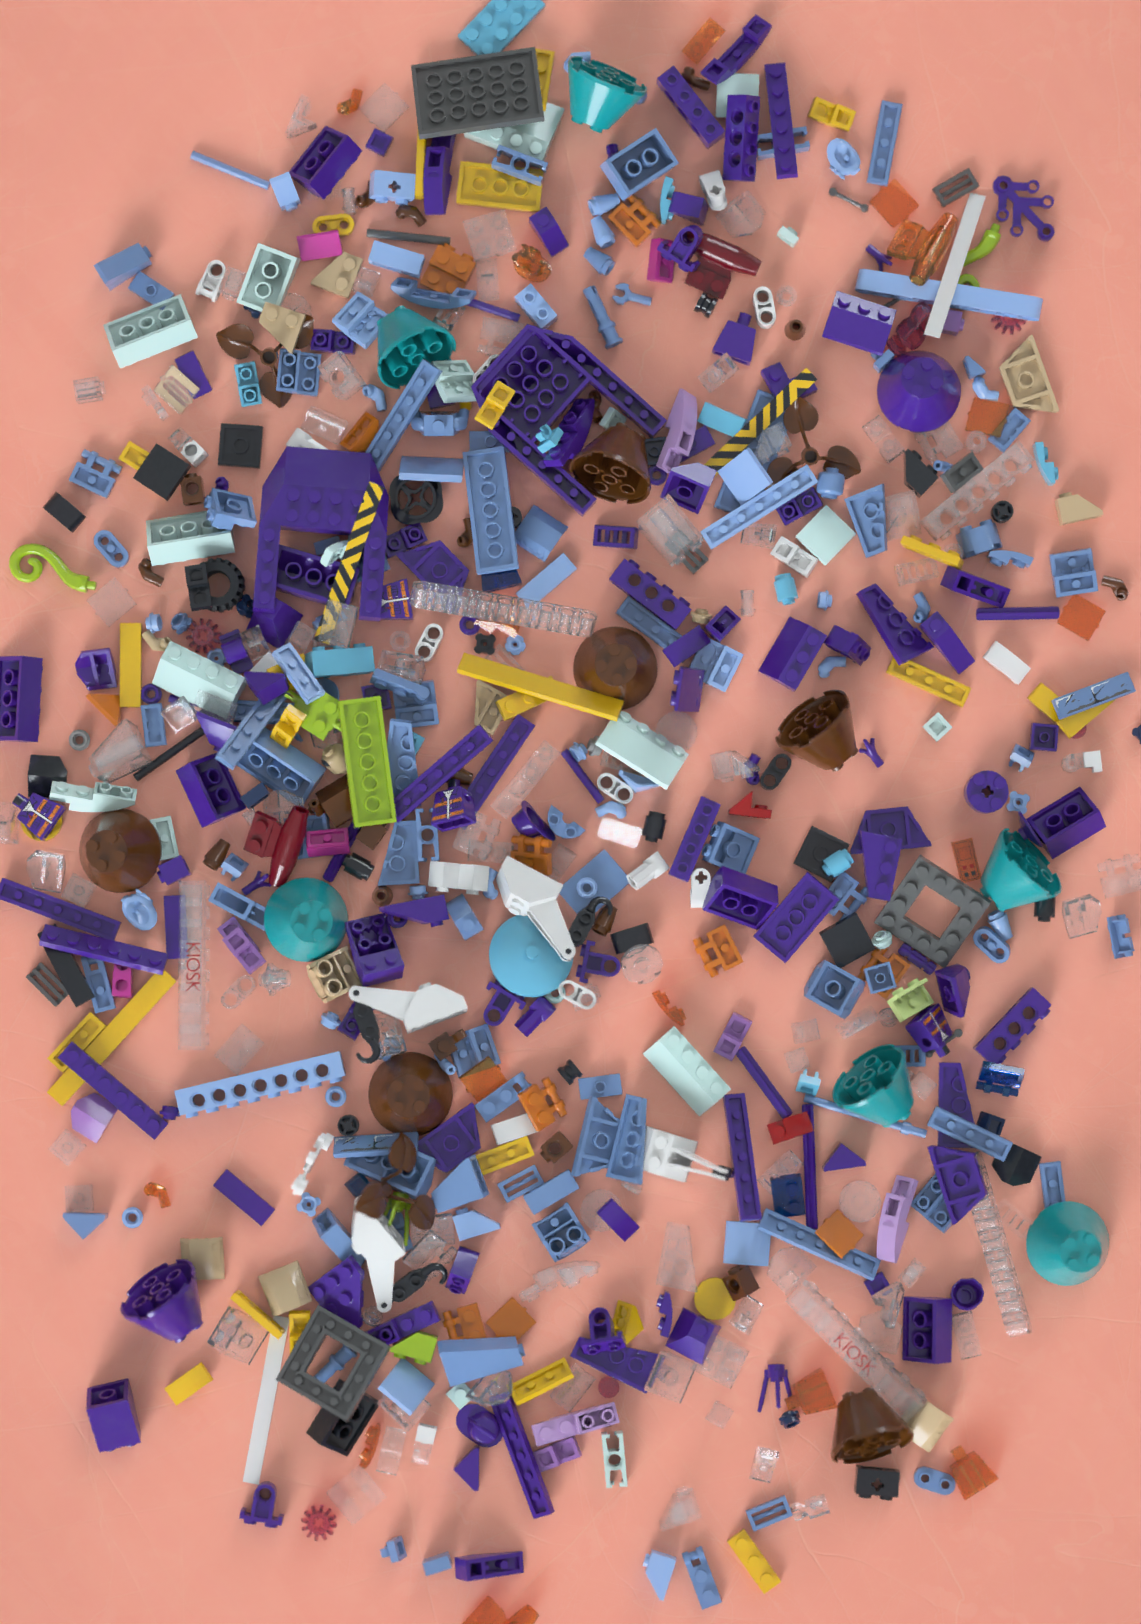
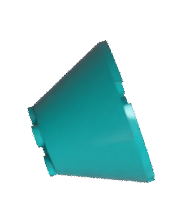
M571 56L568 60L570 114L572 115L571 120L581 125L583 123L588 124L593 131L602 133L603 130L613 126L645 96L647 87L644 84H641L640 87L635 83L637 79L628 73L592 59L589 63L582 61L583 57Z
M403 305L398 306L393 312L380 318L377 322V372L382 383L390 388L400 389V386H406L423 359L428 360L430 363L432 361L451 360L452 352L456 351V341L448 330Z
M1009 828L1002 830L980 878L982 884L980 888L981 893L987 898L990 897L995 902L996 907L1002 912L1006 909L1058 896L1062 890L1061 882L1057 873H1051L1048 868L1050 862L1030 840H1024L1019 832H1008Z
M307 877L293 879L276 889L265 907L264 928L272 946L289 959L300 962L316 961L335 951L346 934L345 922L348 921V913L344 900L337 890L322 880Z
M893 1044L875 1047L859 1056L852 1062L854 1066L847 1073L843 1071L834 1085L832 1097L839 1107L879 1123L884 1128L891 1126L900 1119L906 1120L911 1115L910 1109L913 1106L914 1098L905 1054L900 1047L897 1048Z
M1073 1201L1058 1202L1043 1209L1033 1224L1030 1225L1026 1238L1027 1256L1034 1270L1045 1280L1062 1286L1081 1284L1092 1278L1105 1263L1109 1251L1108 1230L1102 1218L1090 1207Z

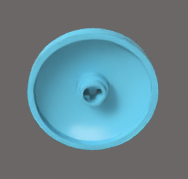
M516 915L505 921L495 932L489 948V964L496 980L511 993L522 997H540L555 991L566 980L573 964V959L566 962L560 958L528 916Z

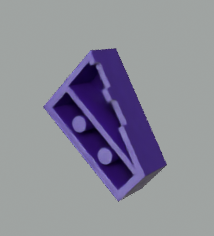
M859 831L867 897L890 901L903 839Z

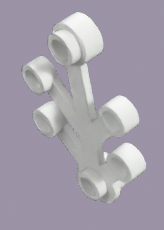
M322 1132L313 1146L317 1150L309 1152L305 1160L306 1164L302 1169L304 1170L303 1175L299 1174L291 1186V1189L294 1190L293 1195L301 1196L309 1182L306 1180L307 1174L311 1171L321 1149L327 1151L335 1136L328 1132L326 1134Z

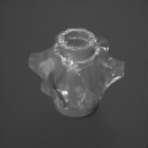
M268 963L263 974L258 976L259 986H264L269 995L274 996L279 990L290 987V971L277 968L273 963Z

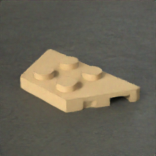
M1030 335L999 367L1012 407L1057 413L1060 410L1034 337Z

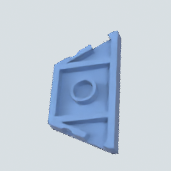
M589 1096L571 1176L578 1177L581 1174L600 1171V1169L608 1168L620 1119L616 1118L613 1112L604 1107L594 1096Z

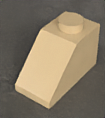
M1071 492L1060 494L1059 498L1054 501L1060 526L1104 515L1103 510L1078 494L1072 495Z

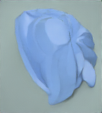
M835 138L831 140L827 146L829 168L843 180H845V175L857 174L860 171L861 161L856 150L844 139Z
M135 889L136 894L126 895L121 899L123 914L134 927L142 931L150 930L157 922V912L153 906V900L139 889Z

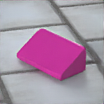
M338 230L297 236L302 261L343 254Z
M655 238L651 240L647 272L648 281L672 283L675 261L663 258L660 255L661 252L657 250L659 244L667 239ZM667 240V241H669L668 246L670 247V246L672 245L673 241Z
M348 827L306 831L308 856L349 854Z

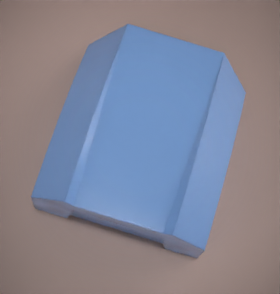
M823 960L816 966L804 987V997L845 1019L851 1014L853 1007L864 991L865 982L827 960Z

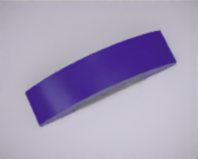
M755 15L742 28L743 34L718 60L713 58L700 72L701 75L715 85L727 80L753 56L767 37L772 25L758 15Z

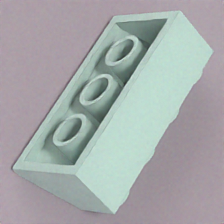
M181 294L103 325L110 347L120 368L198 338Z
M207 511L147 520V548L152 566L234 553L233 529H218L211 526V521L206 520Z
M170 641L160 658L152 684L227 721L246 687V679L244 676Z
M625 711L620 712L617 722L610 720L595 743L601 749L666 790L689 755L682 747L669 742L665 736L655 733L646 724L636 721Z
M675 1026L671 1027L643 1053L698 1116H701L731 1090L726 1082Z

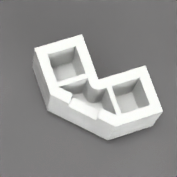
M430 861L428 886L436 887L438 892H449V888L466 890V894L478 895L479 891L488 890L490 866Z

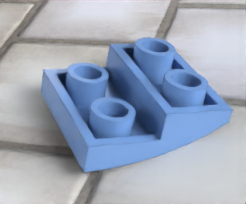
M280 348L276 391L317 397L321 354L301 352L300 350H294L293 354H290L286 349Z
M935 1173L913 1199L911 1206L945 1234L951 1227L952 1222Z

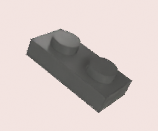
M970 452L941 474L940 477L949 491L953 493L984 468L974 453Z

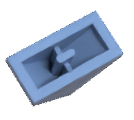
M63 1213V1219L82 1239H85L108 1218V1213Z

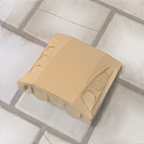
M347 946L306 966L308 977L318 997L324 1003L349 992L353 986H361Z
M223 1237L202 1239L180 1238L181 1259L189 1260L194 1265L197 1280L225 1279Z
M298 1260L258 1276L273 1317L313 1301Z
M919 1394L901 1416L913 1430L914 1438L912 1441L927 1452L933 1449L943 1432L954 1420L953 1417L938 1409Z

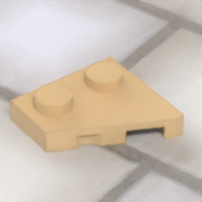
M343 251V254L332 261L310 284L349 299L364 260Z
M265 301L259 323L290 354H293L306 315Z
M479 679L476 681L474 725L477 727L481 724L486 732L493 736L502 720L495 702L508 695Z

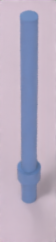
M805 1094L803 1102L876 1123L839 1107L835 1102ZM897 1121L889 1126V1128L899 1130L900 1133L905 1135L912 1134L925 1138L927 1130L912 1126V1123L903 1121V1123Z

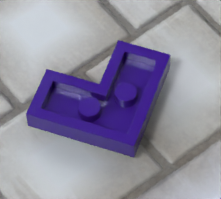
M780 362L761 370V375L774 398L796 378L789 379ZM815 383L800 397L805 398L816 393L817 387Z

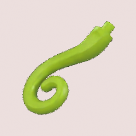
M993 223L990 230H985L978 246L968 251L963 267L984 258L994 250L1001 238V235L998 233L1000 225ZM960 275L958 284L964 285L968 283L970 286L980 287L978 280L973 275Z
M35 543L25 544L18 547L10 556V571L21 582L36 581L42 574V563L33 557L28 559V563L33 566V571L30 574H26L20 569L21 559L26 555L34 554L46 559L68 587L87 593L88 589L96 590L97 582L90 581L89 576L72 572L55 552L44 545Z

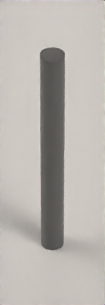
M367 229L366 237L440 245H444V243L450 245L451 237L375 229Z

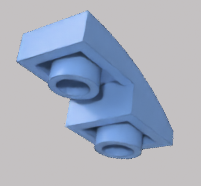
M1007 550L990 551L987 555V558L990 559L989 562L998 567L1006 566L1011 559L1013 560V565L1022 569L1024 566L1028 568L1034 559L1028 555Z

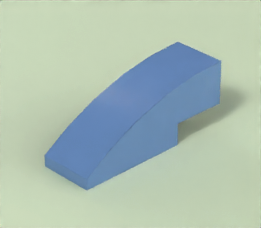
M218 882L208 901L265 931V907Z

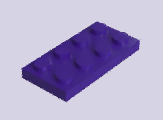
M807 871L753 937L786 963L840 898Z

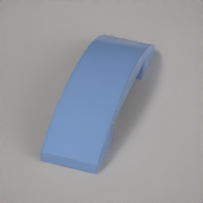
M397 277L390 285V289L400 297L412 303L436 309H452L465 306L477 295V291L456 288L452 294L417 288V280Z

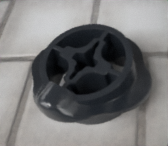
M399 475L395 477L391 482L389 495L391 511L397 521L408 525L428 523L435 520L441 514L443 509L441 482L423 481L422 486L417 490H412L405 485L412 480H400ZM428 487L431 488L433 493L432 505L425 500V493ZM401 490L408 497V502L404 509L400 503ZM421 492L419 496L421 501L412 503L413 497L411 495ZM416 505L427 510L424 514L417 516L409 514L410 510Z

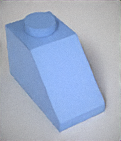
M289 171L269 179L281 210L289 212L298 208L301 201Z
M468 1207L456 1210V1215L452 1216L459 1241L501 1228L500 1223L474 1209L468 1211Z
M651 1549L650 1554L646 1553L643 1566L646 1567V1575L659 1600L664 1601L676 1563V1557Z

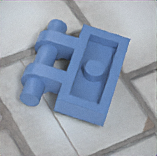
M84 449L81 457L88 460L85 465L77 461L69 481L108 499L116 482V479L109 475L112 471L120 474L123 467L116 464V461L112 459L107 460L99 456V453L95 451L90 452ZM95 463L104 467L102 473L92 468Z
M846 872L838 875L828 888L840 898L829 913L835 916L840 910L843 913L840 920L856 912L861 904L864 905L867 901L866 887H863L861 892L858 893L855 888L859 882ZM851 895L855 900L847 908L843 904Z

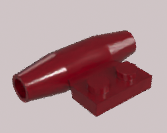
M688 231L687 239L693 242L694 234ZM703 233V239L694 253L699 257L697 260L701 263L697 270L689 271L684 283L723 300L731 281L730 271L755 277L762 261L741 247L713 235Z
M293 806L283 826L277 818L259 810L255 812L243 850L261 858L272 857L268 882L275 887L285 884L296 866L306 836L309 810L305 807Z

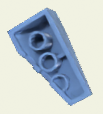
M418 1151L416 1164L412 1171L406 1172L403 1170L401 1174L387 1180V1182L392 1186L393 1190L407 1194L414 1200L419 1195H427L432 1185L436 1159ZM389 1155L348 1157L343 1164L375 1181H381V1177H386L398 1170L390 1164Z

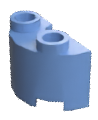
M989 519L980 522L979 527L972 529V526L969 525L959 529L960 533L955 536L963 559L1003 547L996 523H992V520Z
M551 805L548 811V823L555 835L563 839H573L586 831L574 821L570 824L565 823L562 819L564 814Z

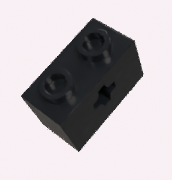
M856 1465L854 1492L859 1494L860 1498H871L872 1495L880 1496L882 1500H892L893 1497L898 1498L900 1471L899 1469ZM876 1479H879L882 1485H878V1488L871 1484L876 1482Z

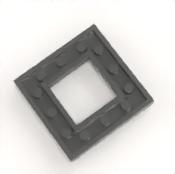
M919 855L874 923L945 968L986 911L991 900L930 860ZM925 885L960 907L940 938L905 916Z
M318 1305L276 1380L349 1422L391 1347ZM327 1335L361 1354L340 1392L306 1373Z

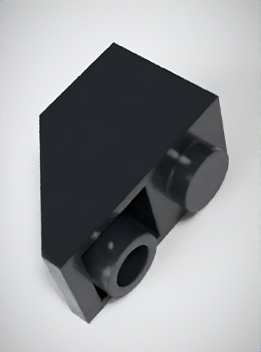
M907 449L904 453V484L920 498L939 477L936 475L937 471L928 464L926 466L921 461L922 457L918 452Z

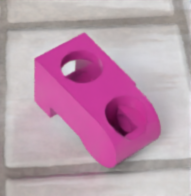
M114 964L112 996L114 998H133V968Z

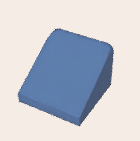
M965 356L963 364L968 379L980 377L986 373L970 356Z

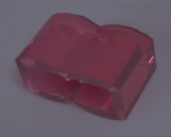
M924 301L912 309L910 316L901 321L895 331L901 343L912 351L917 349L926 338L924 332L932 307Z

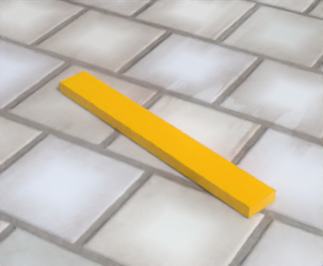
M465 652L457 668V673L616 722L624 705L623 700Z
M164 970L163 975L154 974L86 1048L85 1052L101 1065L177 981L166 970ZM68 1068L47 1093L61 1106H64L86 1081L72 1069Z

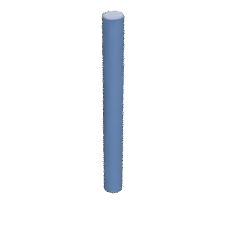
M193 151L190 159L266 190L270 187L271 183L198 152Z

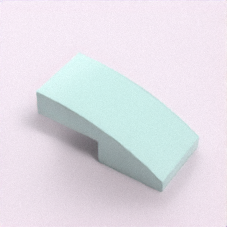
M348 540L337 542L327 547L320 563L327 567L338 559L342 560Z

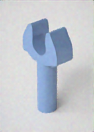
M621 283L615 286V289L622 290L625 293L623 297L612 296V299L617 304L623 306L625 302L630 300L648 306L651 305L652 298L632 293L628 284Z

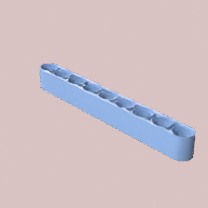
M859 269L855 291L863 294L933 305L941 281ZM957 284L950 308L1039 321L1043 299L1036 296Z

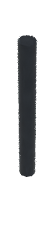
M202 727L134 773L135 779L137 781L141 780L205 734Z

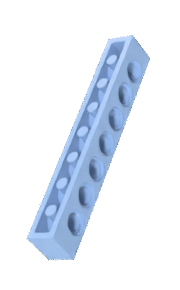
M341 1051L175 1090L174 1092L180 1116L186 1115V1118L198 1116V1111L206 1110L207 1113L219 1111L218 1106L222 1105L232 1108L240 1106L239 1101L243 1100L253 1103L260 1101V1096L268 1095V1098L281 1096L280 1092L288 1090L289 1094L301 1091V1086L309 1085L311 1089L322 1086L321 1082L329 1080L330 1084L340 1082L342 1077L346 1076ZM320 1064L328 1067V1074L326 1076H320L317 1073V1067ZM304 1069L308 1073V1078L305 1081L298 1080L296 1076L298 1070ZM279 1074L287 1077L285 1086H279L276 1083V1077ZM258 1079H263L266 1082L267 1087L264 1091L257 1090L255 1084ZM238 1084L245 1086V1095L238 1096L236 1094L235 1087ZM217 1089H222L225 1092V1099L223 1101H218L215 1098L214 1094ZM201 1094L204 1096L205 1102L202 1106L195 1104V1095Z

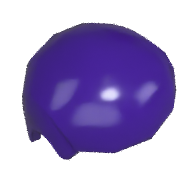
M960 1279L952 1286L950 1297L956 1307L960 1310L968 1311L975 1309L982 1302L984 1291L982 1285L976 1279Z

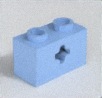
M374 170L370 173L369 199H375L377 203L396 201L395 204L408 205V203L415 199L416 174ZM392 185V188L396 189V191L392 192V189L388 187Z
M531 283L515 296V302L538 328L547 329L558 320V315Z

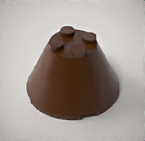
M616 423V426L607 428L571 460L569 470L575 475L574 479L592 495L613 503H616L617 500L627 501V504H636L644 501L649 496L651 490L645 446L646 437L642 433H637L628 428L624 423Z
M607 627L592 633L580 645L574 659V678L577 687L623 700L622 710L629 709L643 701L651 692L657 677V661L652 647L640 634L628 628Z
M829 690L823 692L824 696L817 699L811 697L796 707L779 726L780 734L778 737H775V740L781 749L823 770L832 769L833 772H836L843 767L845 761L857 754L858 749L856 747L849 698L841 690Z
M119 809L103 812L87 825L81 837L79 855L86 875L94 884L106 891L126 893L143 887L153 878L162 857V845L156 828L145 816L129 809Z
M406 1052L392 1056L377 1068L370 1081L368 1098L373 1115L385 1129L392 1133L418 1132L420 1136L431 1132L444 1121L451 1108L453 1090L448 1074L441 1069L436 1060L425 1054Z
M874 1387L866 1388L856 1394L854 1392H847L842 1395L843 1400L838 1403L831 1458L835 1463H838V1460H843L844 1464L862 1463L891 1454V1449L900 1445V1448L905 1447L914 1438V1433L884 1398L875 1391Z

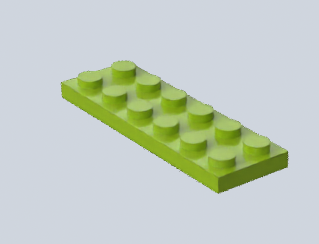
M381 696L338 701L354 828L397 822Z

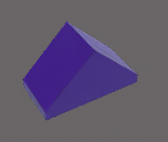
M675 191L673 192L668 212L703 226L709 205L702 197Z
M725 605L705 626L704 630L720 643L741 618Z
M244 672L249 688L263 705L289 690L290 686L284 673Z
M839 1143L822 1168L826 1172L866 1166V1161L842 1143Z
M475 1445L453 1468L474 1491H479V1445Z

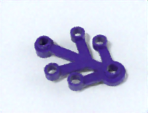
M1008 176L997 177L992 186L994 193L998 195L996 219L999 222H1005L1008 219L1009 212L1006 209L1008 198L1013 203L1012 227L1010 229V234L1013 237H1019L1023 233L1021 225L1022 212L1038 229L1037 237L1041 241L1051 240L1055 232L1053 226L1048 223L1044 224L1028 206L1049 209L1054 204L1053 197L1050 195H1046L1043 198L1019 197L1014 191H1028L1030 194H1035L1040 188L1038 181L1031 180L1028 183L1013 182ZM1000 183H1006L1007 188L1001 189ZM1035 184L1036 190H1031L1029 185ZM1044 199H1049L1051 204L1045 205ZM1004 212L1006 214V218H1000L999 213ZM1014 227H1018L1020 229L1019 234H1015L1013 232ZM1044 228H1048L1050 230L1049 235H1045L1043 233Z

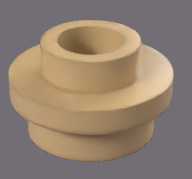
M697 608L695 612H691L692 622L708 624L709 619L712 617L706 609Z

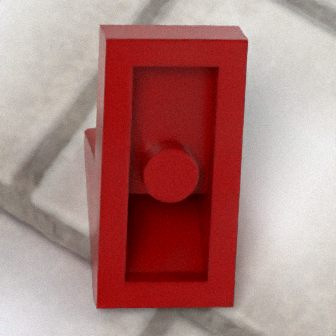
M752 791L729 809L728 815L771 819L772 810H767L768 806L758 804H755V808H751Z
M808 1111L767 1124L773 1145L814 1131Z

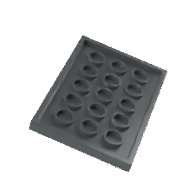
M535 47L411 65L419 139L545 121Z

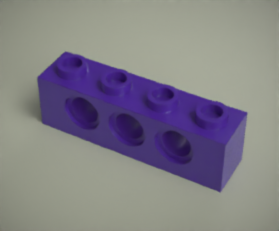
M674 65L657 78L659 88L707 149L724 137L725 130Z
M727 96L723 180L755 182L760 110L759 96Z
M624 559L611 575L609 581L676 631L692 609L689 608L690 603L682 597L677 599L673 596L672 593L674 591L665 584L660 586L656 583L657 578L651 573L646 572L644 574L640 571V565L635 561ZM633 575L638 576L641 580L637 586H632L629 583V578ZM648 588H654L657 591V596L650 599L646 596L645 591ZM669 600L673 602L674 609L672 611H665L662 607L664 601Z
M701 796L668 875L684 882L689 881L721 804Z
M1030 987L973 1049L991 1066L995 1064L999 1066L1007 1058L1005 1054L1009 1049L1014 1050L1022 1042L1020 1038L1025 1033L1028 1035L1036 1027L1034 1023L1039 1018L1043 1020L1050 1013L1048 1008L1051 1004L1035 988ZM1026 1007L1033 1009V1016L1029 1019L1023 1016V1010ZM1012 1022H1016L1019 1025V1030L1016 1034L1009 1032L1008 1027ZM998 1037L1004 1040V1047L1002 1049H996L994 1046V1041Z

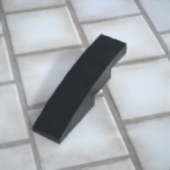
M42 932L37 934L39 939L41 938ZM44 947L75 1007L77 1008L93 999L95 995L77 964L75 956L72 953Z

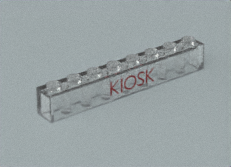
M179 881L178 1050H206V1046H209V1033H206V1024H209V1012H206V1003H209L210 995L209 991H206V982H209L210 972L206 970V961L210 959V950L206 948V940L210 939V928L206 927V919L210 918V906H206V898H210V885H207V881Z
M805 1280L785 1302L871 1388L908 1422L928 1401L925 1398L924 1392L919 1388H915L910 1383L909 1377L903 1372L900 1373L895 1368L893 1361L888 1357L885 1358L879 1352L880 1349L873 1342L869 1343L864 1338L865 1335L858 1327L854 1328L849 1323L847 1315L841 1311L838 1312L833 1307L834 1303L828 1297H823L818 1292L819 1288L813 1282Z

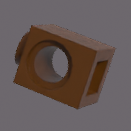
M197 473L186 474L180 483L183 504L185 506L204 504L203 478L197 476ZM191 484L198 485V490L194 494L187 492V488Z
M386 824L363 826L355 838L374 850L388 831L385 828Z
M559 1130L540 1147L542 1149L540 1154L548 1163L550 1161L556 1163L573 1148V1145ZM557 1142L561 1145V1151L558 1154H553L549 1151L551 1143Z
M739 1265L728 1270L729 1275L722 1278L733 1302L747 1297L760 1288L749 1266L740 1268Z

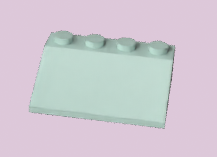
M547 102L546 111H544L545 121L468 132L464 133V137L496 150L498 145H502L545 161L565 109Z

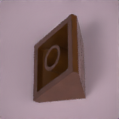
M347 774L315 793L336 828L353 818Z

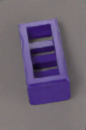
M595 525L593 546L637 549L639 529L636 527ZM602 530H605L604 542H601ZM610 531H614L613 543L610 542ZM619 531H622L621 543H618ZM628 532H630V544H627Z

